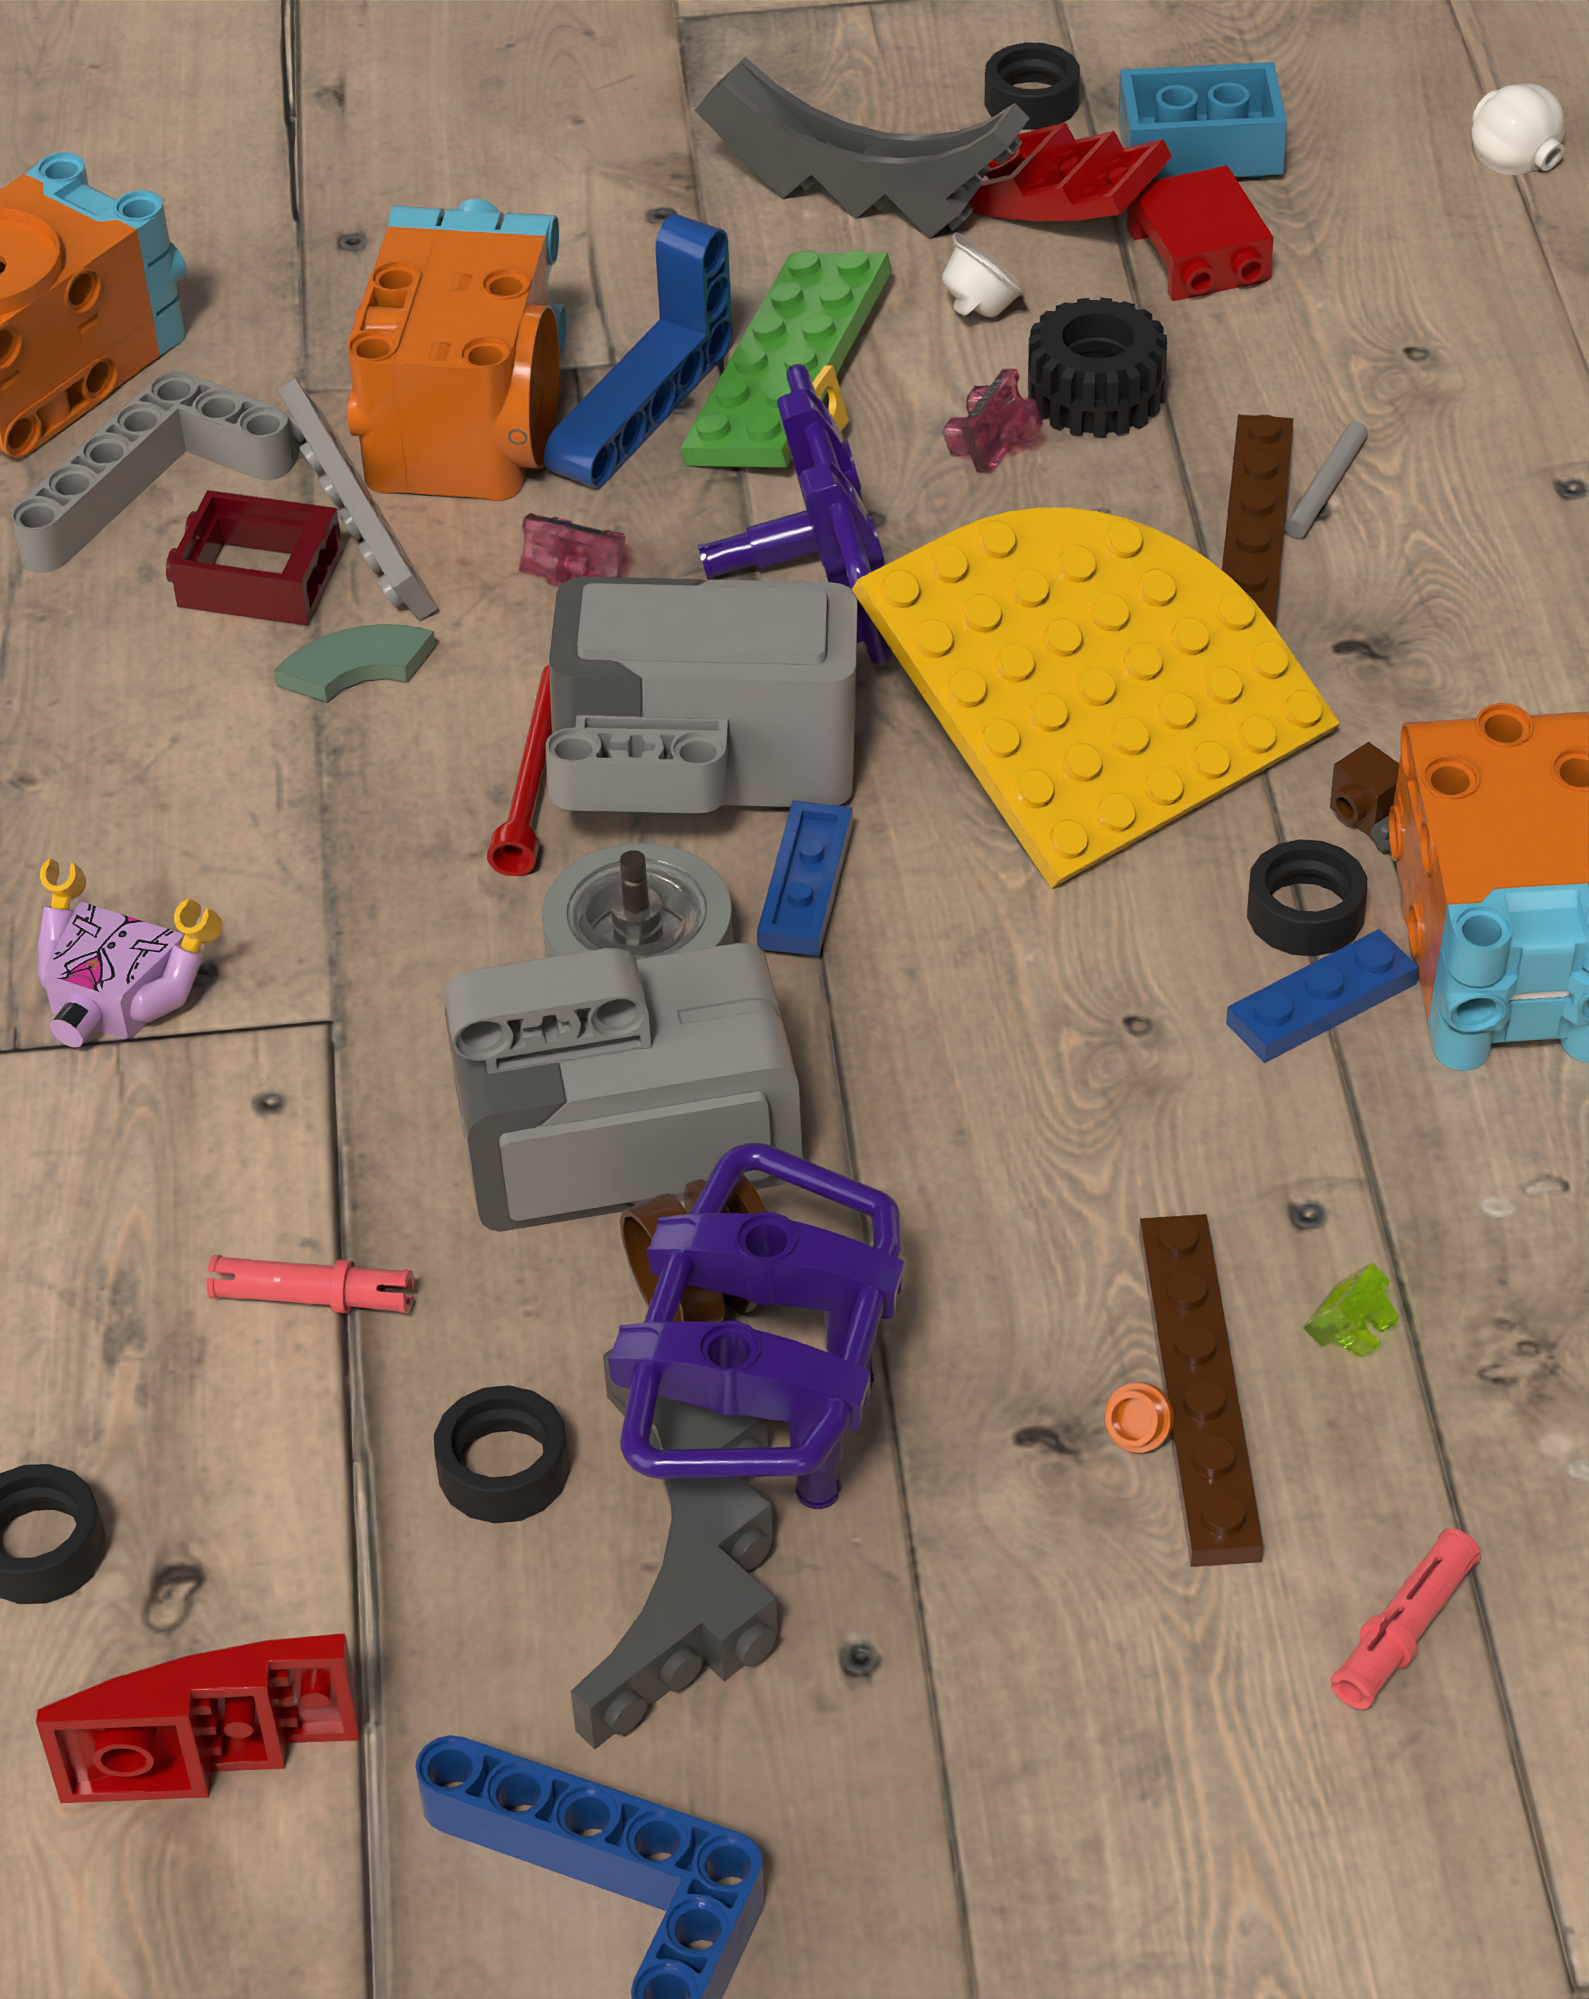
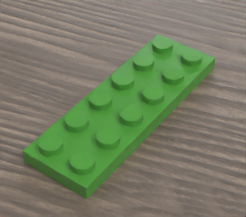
M853 250L846 253L802 251L789 254L680 447L685 466L787 468L792 456L777 406V400L781 396L791 393L787 382V370L793 364H802L808 369L812 382L825 365L833 366L837 375L892 272L888 253H866L861 250ZM826 389L822 393L821 401H823L827 393Z

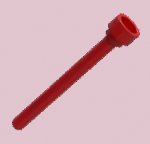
M549 665L544 667L541 674L508 819L492 832L487 850L489 865L498 873L506 876H523L529 873L534 868L538 853L539 841L531 828L546 762L545 744L548 737L552 735Z

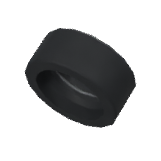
M1034 42L1007 46L995 52L986 63L984 105L991 117H994L1016 103L1030 118L1022 129L1037 130L1061 124L1070 119L1079 108L1080 65L1072 54L1058 46ZM1027 82L1043 83L1050 85V87L1023 89L1013 85Z
M1304 839L1279 843L1262 853L1250 869L1247 919L1254 933L1270 947L1291 955L1318 956L1335 952L1354 941L1364 925L1368 877L1360 862L1341 847L1324 841ZM1295 884H1310L1331 890L1343 901L1333 908L1316 912L1301 911L1281 904L1271 894L1282 887Z
M506 1385L485 1387L465 1395L443 1413L434 1433V1453L439 1486L450 1505L469 1518L494 1524L526 1519L546 1509L561 1494L569 1475L564 1421L553 1403L532 1390ZM512 1431L529 1435L540 1442L543 1447V1454L529 1468L511 1476H484L473 1473L461 1464L462 1452L475 1440L491 1433Z
M52 1464L22 1465L0 1473V1529L15 1517L34 1510H56L71 1515L76 1522V1527L70 1537L53 1551L29 1558H13L0 1553V1598L17 1604L47 1603L71 1594L90 1579L102 1560L105 1531L97 1502L91 1487L71 1470Z

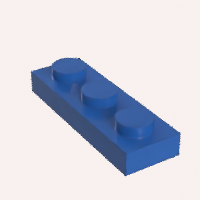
M792 800L757 929V945L759 948L814 956L820 955L853 826V807Z
M1378 929L1228 1006L1226 1024L1266 1063L1416 985L1419 966L1387 935Z

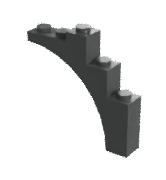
M746 57L716 83L694 110L782 199L797 186L806 191L818 181L855 219L870 206L879 211L892 200L929 239L946 225L953 231L972 213L974 208L969 201L980 188L981 184L979 182L989 172L990 167L988 164L995 160L1001 165L1015 153L1022 144L1017 135L1030 119L1014 103L988 121L955 132L928 135L881 132L847 123L808 105L777 85Z
M612 1348L603 1355L607 1398L625 1416L629 1389L620 1387L611 1380L608 1357L612 1353ZM657 1396L649 1442L652 1447L659 1450L768 1447L767 1419L744 1415L724 1416L707 1408ZM749 1477L663 1479L671 1506V1524L660 1572L642 1612L612 1653L571 1690L575 1731L594 1750L614 1734L621 1735L630 1731L641 1720L646 1709L669 1691H679L685 1688L697 1676L701 1666L704 1664L725 1682L742 1667H751L762 1661L778 1640L776 1598L747 1572L758 1566L767 1556L770 1548L773 1547L771 1504L744 1481Z

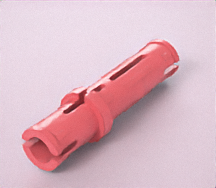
M213 1255L207 1269L208 1272H217V1275L235 1276L233 1280L206 1278L208 1296L214 1299L223 1297L331 1305L333 1312L346 1314L350 1313L353 1307L399 1311L400 1313L407 1314L411 1310L414 1298L413 1296H406L405 1293L386 1292L388 1288L414 1290L415 1284L412 1270L356 1268L352 1260H337L334 1266Z
M1444 1529L1433 1547L1406 1579L1380 1615L1371 1616L1360 1629L1359 1644L1330 1678V1681H1333L1331 1684L1332 1690L1344 1703L1360 1710L1367 1709L1372 1705L1376 1695L1394 1671L1405 1668L1412 1661L1417 1653V1640L1445 1606L1469 1571L1481 1559V1556L1478 1555L1480 1547L1473 1538L1459 1529Z

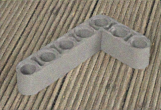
M173 371L157 376L11 511V521L23 567L29 571L44 573L64 566L185 452L256 479L274 480L283 477L294 466L287 415L276 406L186 372Z

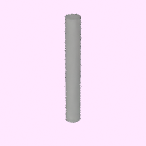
M1353 421L1347 425L1284 525L1285 532L1290 537L1301 539L1305 536L1367 437V428L1362 423Z

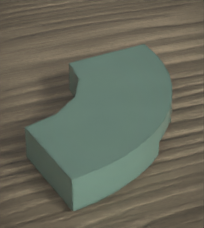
M377 624L349 628L328 634L306 644L286 658L274 670L276 685L328 702L342 689L362 681L388 679L408 682L435 648L434 631L408 625Z

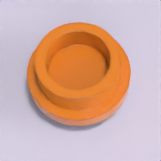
M1144 1382L1130 1383L1117 1389L1109 1398L1105 1408L1106 1429L1111 1439L1122 1449L1133 1453L1155 1450L1165 1443L1172 1432L1174 1424L1173 1408L1168 1397L1158 1387Z

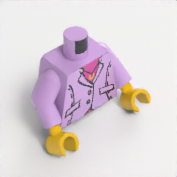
M52 858L48 859L40 869V880L42 885L52 893L50 906H43L38 939V976L40 985L47 991L51 1011L55 1015L50 1023V1030L56 1039L69 1047L76 1048L83 1044L92 1030L123 1040L133 1038L148 1022L182 1007L188 998L204 956L199 951L201 944L214 941L222 932L223 924L220 916L212 909L207 908L203 913L201 921L195 926L201 914V905L192 899H186L178 905L174 914V923L177 929L182 932L179 933L82 901L75 910L69 909L70 901L84 891L86 876L79 866L71 862L68 880L61 885H57L59 864Z

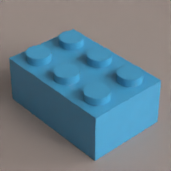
M1274 62L1120 70L1118 125L1123 148L1164 139L1173 156L1152 180L1228 165L1235 177L1259 178L1265 175L1283 174L1287 119Z

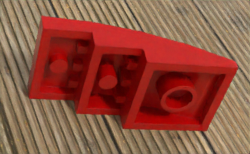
M1065 122L1018 134L1017 137L1022 141L1020 147L1003 164L999 165L995 160L988 164L990 170L979 182L981 186L969 203L974 208L973 213L1027 221H1079L1119 215L1123 213L1173 156L1164 139L1123 148L1115 131H1110L1075 140Z
M340 1633L265 1640L188 1655L128 1673L37 1709L36 1725L60 1803L208 1798L211 1772L285 1769L286 1743L360 1740L361 1712L346 1634Z

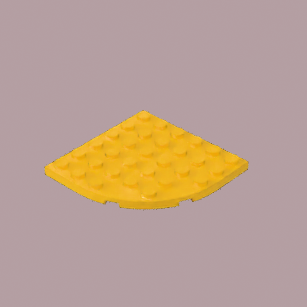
M1067 507L1030 508L1000 513L979 519L937 538L857 579L852 588L853 593L1051 889L1332 733L1340 724L1275 627L1253 599L1231 577L1209 559L1186 544L1157 529L1124 517L1099 511Z

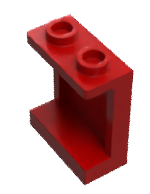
M1228 165L1152 180L1128 206L1127 230L1134 241L1150 238L1167 266V292L1173 301L1270 280L1274 237Z

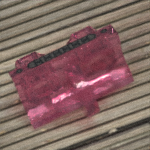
M1002 369L991 385L974 386L967 395L966 409L969 415L967 417L950 418L943 428V436L950 455L971 456L977 473H991L1013 442H1031L1041 431L1043 422L1042 416L1037 409L1036 401L1029 397L1023 399L1018 391L1017 384L1020 376L1017 369Z
M529 513L523 518L524 546L519 563L520 572L544 577L547 584L558 588L565 581L577 577H621V566L624 563L626 537L623 533L607 529L601 531L573 524L570 520L558 517L549 518Z

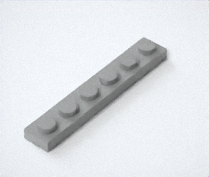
M292 379L277 390L288 408L285 414L288 418L289 430L299 442L306 439L307 442L299 448L316 473L319 475L325 471L326 474L319 478L318 481L337 507L344 504L345 507L337 513L346 528L356 540L361 537L364 538L365 541L357 545L363 558L376 574L380 571L384 572L385 575L377 579V582L396 609L405 603L416 618L421 621L437 610V605L322 411L297 379Z

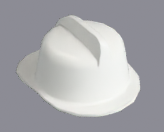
M956 232L953 235L956 247L944 270L942 281L945 287L956 297L953 305L956 312L965 316L973 310L985 317L993 318L1000 314L1018 296L1024 297L1026 295L1011 272L989 252L960 233Z

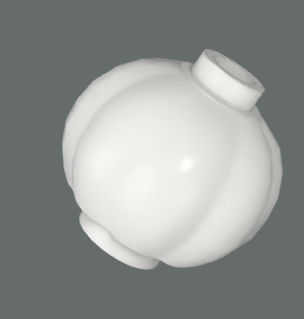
M1530 83L1512 84L1502 87L1500 90L1491 91L1477 105L1472 117V141L1475 155L1484 166L1502 174L1521 175L1538 169L1548 171L1560 161L1564 153V145L1561 142L1565 136V120L1563 109L1557 97L1543 86Z

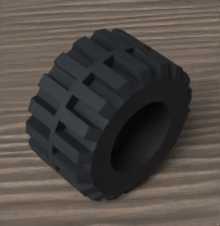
M1101 297L1100 300L1082 298L1077 299L1075 303L1064 302L1056 306V311H1046L1042 314L1040 322L1034 323L1030 330L1028 349V399L1030 405L1035 406V412L1041 419H1050V425L1058 429L1068 428L1070 433L1078 435L1093 433V436H1105V433L1109 432L1116 434L1128 432V427H1140L1147 423V417L1155 416L1160 410V403H1163L1165 396L1167 335L1164 334V327L1160 321L1152 320L1150 312L1145 309H1135V304L1126 301L1115 302L1112 301L1113 298Z

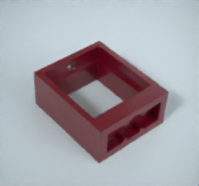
M207 490L197 511H192L188 515L185 534L177 548L170 550L167 557L166 577L169 582H173L177 607L308 626L343 552L337 508ZM223 544L291 554L282 574L214 564Z

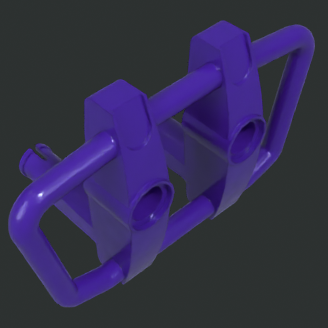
M793 364L786 373L791 393L781 396L777 400V406L806 510L746 527L747 532L707 544H698L699 553L707 580L713 579V577L757 565L759 569L819 552L828 582L840 583L850 587L852 590L857 579L884 566L885 561L871 513H867L862 503L861 485L848 440L843 438L834 418L817 397L808 369L802 364ZM857 599L856 643L864 641L871 662L876 665H884L891 659V648Z
M763 1143L742 1144L732 1148L718 1160L689 1214L658 1218V1225L647 1251L650 1270L655 1276L659 1277L645 1320L643 1323L620 1325L612 1353L608 1357L611 1380L616 1385L629 1389L620 1447L625 1460L635 1471L656 1479L797 1476L795 1490L798 1500L804 1506L811 1509H824L836 1503L839 1498L837 1492H841L838 1466L843 1459V1434L845 1430L855 1431L859 1429L863 1418V1405L867 1404L872 1389L870 1382L874 1383L872 1355L876 1350L880 1319H891L896 1309L897 1295L900 1294L903 1286L904 1261L899 1259L901 1253L900 1211L895 1200L880 1190L771 1145ZM758 1170L872 1217L873 1247L826 1229L789 1220L786 1216L775 1212L741 1214L722 1213L742 1174ZM687 1284L746 1298L759 1305L778 1304L824 1311L825 1347L827 1352L792 1339L753 1329L751 1326L739 1321L709 1323L674 1322ZM657 1396L707 1408L724 1416L744 1415L789 1422L790 1447L656 1449L651 1446L649 1440Z

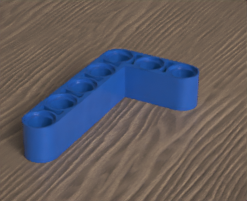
M671 214L662 223L655 248L660 319L552 431L544 450L543 461L548 471L594 488H601L725 356L732 338V309L728 237L723 229L679 214Z
M453 1735L439 1737L426 1744L420 1751L415 1767L424 1817L432 1827L443 1833L666 1911L633 1980L631 1988L632 1999L723 1998L760 1918L765 1901L762 1857L759 1847L751 1838L740 1832L465 1737ZM449 1782H464L463 1784L457 1787H441ZM519 1805L533 1806L526 1811H508ZM586 1829L602 1830L596 1835H577V1833ZM660 1852L672 1855L667 1859L659 1861L646 1859L651 1854ZM726 1877L742 1879L741 1882L729 1886L716 1883V1881ZM697 1940L713 1943L710 1947L701 1950L685 1947L690 1942Z

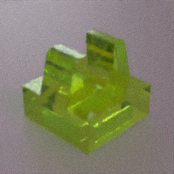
M1371 1262L1338 1282L1303 1326V1329L1321 1347L1333 1341L1352 1354L1363 1357L1377 1349L1381 1344L1376 1336L1372 1335L1368 1330L1366 1321L1379 1333H1382L1394 1326L1399 1320L1398 1313L1384 1293L1391 1280Z

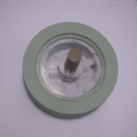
M651 843L622 844L588 854L567 867L555 879L545 896L542 907L546 958L603 948H619L631 953L635 959H642L734 943L731 899L723 879L708 863L699 857L666 845Z

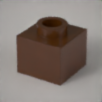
M1370 742L1365 743L1334 764L1330 808L1343 821L1354 825L1373 839L1371 837L1373 825L1389 816L1390 808L1394 805L1399 763Z

